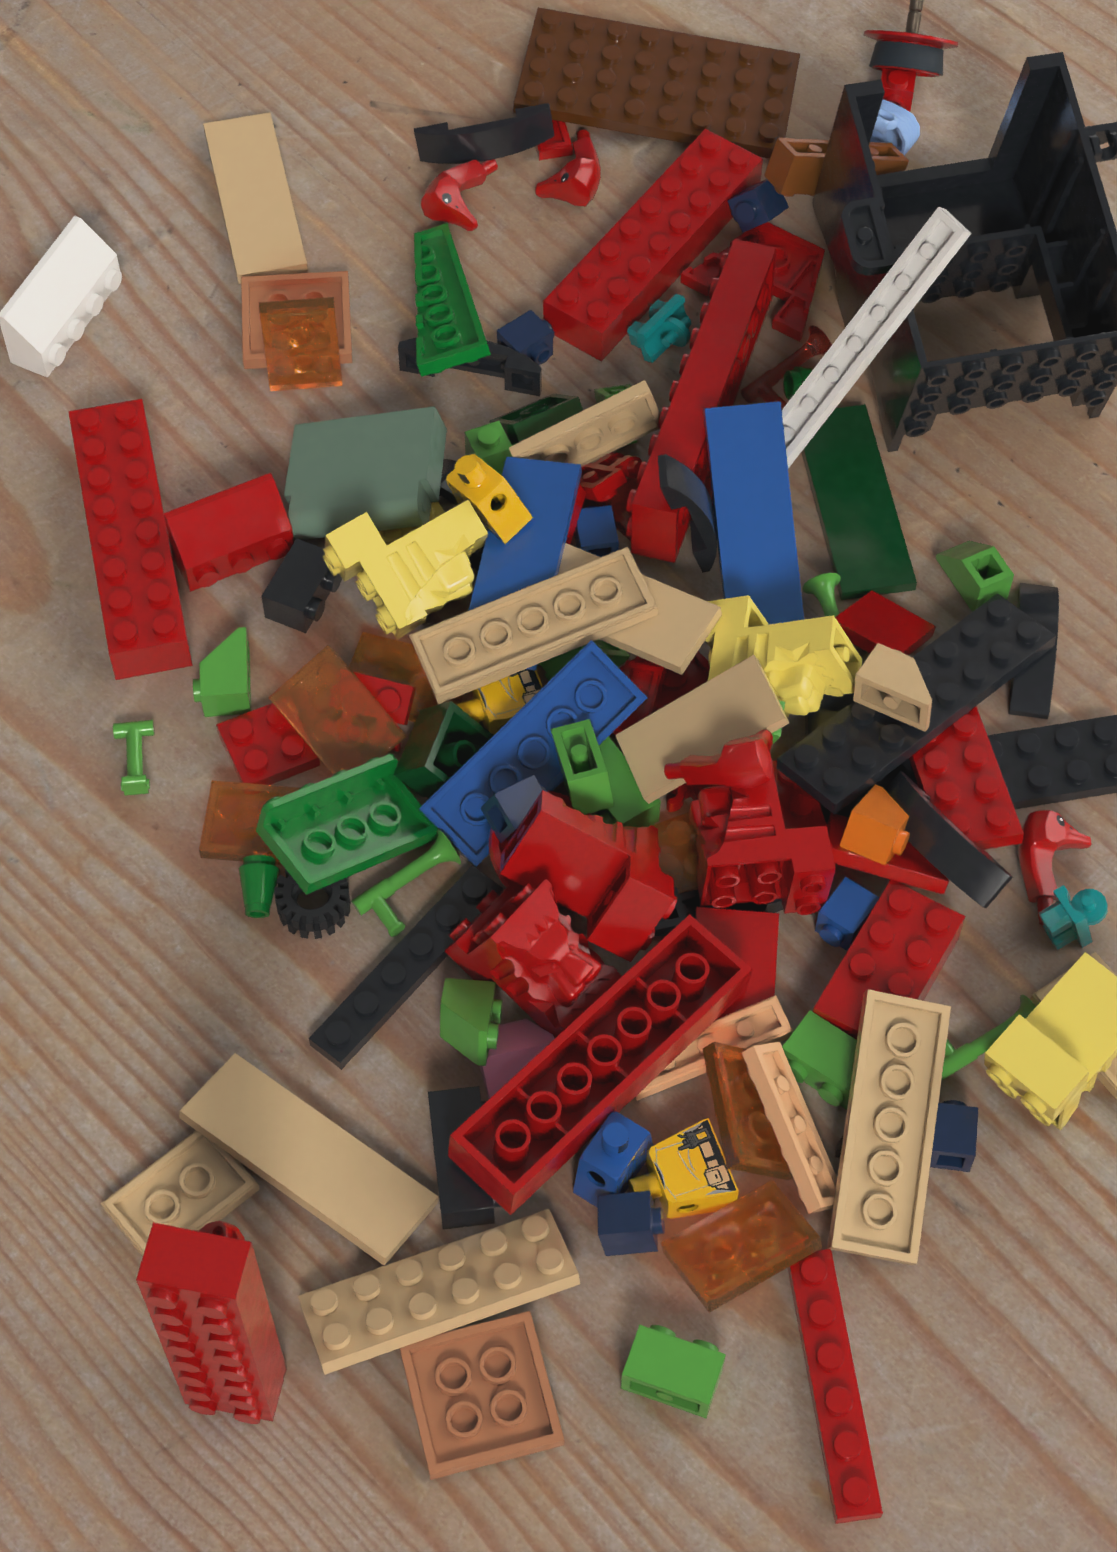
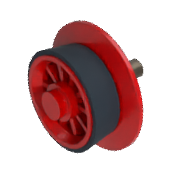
M910 0V11L908 12L905 32L866 30L863 34L877 41L869 64L870 67L879 71L887 68L916 72V76L921 77L943 76L944 50L942 49L957 48L958 42L919 34L924 0Z

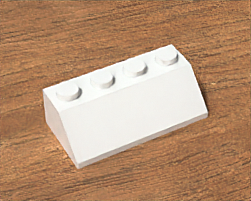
M77 216L71 219L0 311V326L10 363L47 378L56 366L62 364L66 352L75 341L82 337L87 324L93 316H97L100 313L103 303L112 291L118 289L122 280L117 254Z

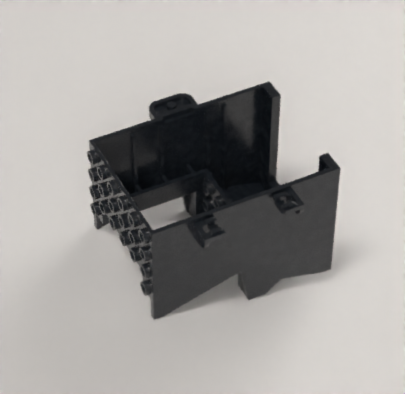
M1063 52L1027 57L988 158L877 175L869 143L885 93L882 80L844 85L812 202L816 218L835 266L838 303L844 326L846 327L935 210L941 207L952 214L972 234L919 302L933 303L941 298L951 296L965 298L976 292L988 290L991 292H1001L1012 287L1016 299L1041 296L1053 337L1052 342L1003 350L991 349L985 353L927 362L913 308L870 363L887 451H898L904 435L918 437L930 431L937 414L950 412L952 415H959L969 411L971 408L983 406L995 409L1004 406L1008 402L1019 400L1031 403L1042 399L1044 396L1059 394L1061 397L1070 396L1072 407L1080 405L1089 407L1087 412L1089 419L1099 417L1117 385V231L1096 162L1117 159V122L1085 127ZM1108 142L1109 147L1101 149L1100 145Z

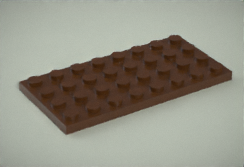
M538 7L514 100L513 113H516L515 109L549 103L552 120L691 144L704 129H707L759 157L770 158L777 138H786L800 53Z

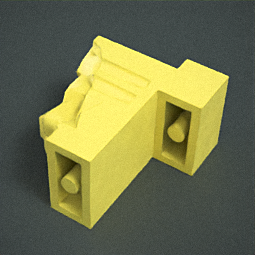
M466 500L398 540L386 545L368 513L365 512L326 534L325 548H323L325 555L322 557L333 576L340 574L344 582L354 576L357 577L358 580L355 583L366 602L372 599L377 606L375 617L386 635L392 632L395 639L398 640L425 623L426 616L441 610L451 601L462 599L472 594L474 572L471 568L469 557L476 550L484 546L488 532L470 501Z
M749 595L708 601L720 606L722 616L705 640L711 648L708 654L710 666L708 681L750 656L755 655L778 700L785 702L784 713L787 717L790 714L807 715L808 713L817 712L824 694L841 697L844 694L854 693L855 674L862 666V658L834 615L768 624Z
M1085 952L1025 1019L1019 1014L985 1052L984 1065L988 1068L986 1070L987 1075L1009 1097L1015 1099L1019 1096L1022 1104L1045 1126H1050L1052 1123L1061 1131L1077 1109L1081 1093L1092 1090L1098 1072H1106L1111 1066L1112 1060L1117 1056V976Z

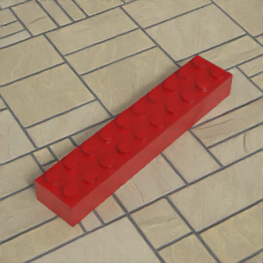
M734 239L729 253L723 252L719 265L720 277L713 278L709 292L711 300L709 303L704 302L702 305L699 319L701 326L700 328L694 327L689 345L691 352L690 354L684 353L679 370L680 380H674L671 385L669 394L670 406L662 408L659 419L660 432L659 434L653 433L648 448L649 460L648 462L642 461L637 478L639 486L637 490L631 489L628 496L626 511L632 514L628 521L626 536L631 537V553L676 563L692 517L687 507L671 510L660 488L658 456L666 454L676 459L693 471L702 483L705 484L709 473V461L703 410L705 408L733 406L773 300L776 247Z

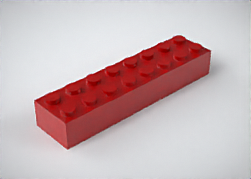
M704 129L543 300V319L548 321L553 328L554 336L602 362L628 333V328L646 314L650 307L678 279L683 270L688 268L731 221L733 216L727 201L746 188L761 182L763 158Z
M136 399L68 411L105 634L115 679L120 680L193 666L143 400Z
M689 914L450 1135L448 1157L506 1212L512 1215L597 1134L611 1112L616 1111L619 1113L746 992L753 969Z
M153 1222L136 1281L185 1404H188L189 1409L204 1415H215L216 1410L233 1413V1417L236 1420L244 1423L259 1424L261 1419L273 1422L287 1369L252 1242Z

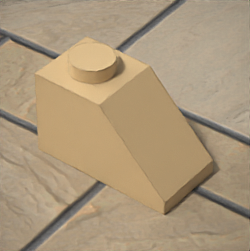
M877 643L855 674L853 701L926 732L930 723L932 698L915 659L899 650Z

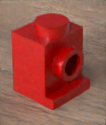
M883 68L881 75L885 91L883 100L892 102L910 112L916 72Z

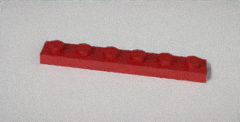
M831 1249L787 1254V1268L835 1524L881 1518L883 1514L832 1251Z

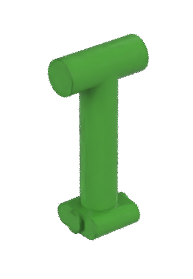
M153 720L113 723L114 739L126 738L127 776L121 777V791H124L125 796L148 794L150 781L147 779L146 774L143 775L142 737L155 735Z

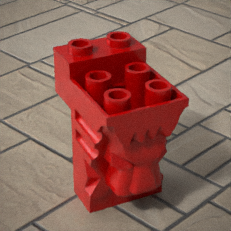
M774 772L771 780L757 787L738 789L725 785H714L702 789L698 794V799L691 801L689 817L697 833L696 848L699 858L696 872L700 907L726 908L736 903L746 902L768 904L779 898L782 899L784 914L797 912L800 915H810L823 907L828 899L836 870L827 826L785 829Z
M544 790L541 791L501 853L500 875L522 886L530 883L533 887L547 879L552 884V890L558 900V904L587 918V941L629 962L634 959L640 949L644 951L649 947L655 935V927L661 918L665 920L669 918L677 903V897L674 896V878L663 873L662 868L659 867L661 847L659 846L658 828L652 825L639 828L623 827V823L618 821L614 824H606L603 822V817L598 815L586 816L579 810L566 806L562 798L556 797Z
M547 879L535 887L528 883L518 893L510 885L499 894L491 890L476 906L481 913L472 922L465 918L448 935L453 942L444 951L473 980L487 981L491 978L541 1028L553 1034L555 1039L616 983L622 975L614 966L605 965L600 956L589 948L587 938L583 933L577 934L571 928L572 919L569 915L564 916L559 913L557 907L558 900L553 893L552 884Z

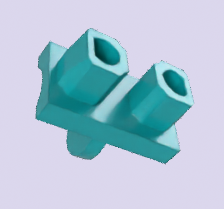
M675 294L668 302L657 300L650 307L648 313L650 319L646 323L635 321L628 328L627 332L632 345L641 348L644 361L653 363L672 344L677 347H684L690 342L691 333L688 328L692 325V322L684 310V296Z
M1062 885L1053 891L1056 903L1039 912V916L1044 923V931L1057 950L1076 939L1083 948L1093 942L1088 925L1098 924L1106 917L1108 904L1105 896L1095 889L1081 890L1074 895L1071 901L1068 890Z

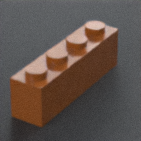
M777 138L764 176L775 187V191L783 196L793 197L795 194H802L814 197L829 140ZM869 143L877 175L906 170L909 160L892 143Z

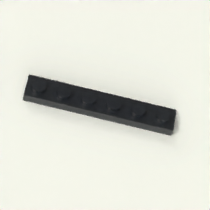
M471 866L309 1037L310 1046L342 1070L448 956L444 950L453 942L448 935L465 918L472 922L481 913L476 908L477 904L491 890L499 894L503 891V887L474 866Z

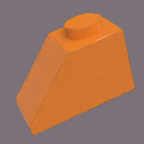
M875 784L851 811L840 847L885 866L894 854L901 856L907 845L910 833L905 831L909 815L883 787Z

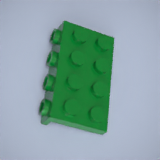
M393 754L380 758H371L363 765L348 771L341 770L332 777L318 783H308L295 792L282 797H273L263 805L256 832L306 895L437 839V828L418 810L422 805L403 782L394 775L398 759Z

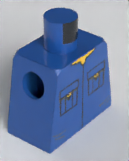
M616 1111L611 1112L579 1159L573 1193L597 1208L598 1196L625 1193L629 1187L628 1180L635 1178L646 1163L647 1150L653 1146L651 1133ZM600 1175L604 1179L605 1184L597 1182L594 1177Z

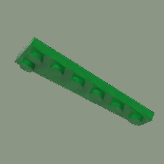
M448 223L414 233L415 282L417 285L415 303L417 306L416 326L418 329V337H416V362L420 375L423 377L429 374L440 373L457 365L475 362L482 357L491 355Z

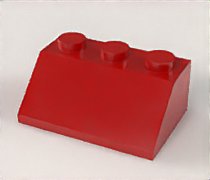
M271 472L164 513L173 559L190 592L201 587L212 586L217 581L237 573H245L252 567L270 560L281 559L287 555L294 544L292 527Z

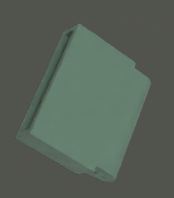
M436 407L295 424L284 498L289 504L288 519L292 527L293 538L295 540L325 538L326 534L365 512L368 513L378 531L418 527L428 523L430 520L431 503L439 502L447 428Z

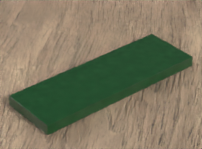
M866 404L835 408L801 453L833 572L839 574L841 578L837 584L841 600L862 598L872 590L880 595L916 590V577Z

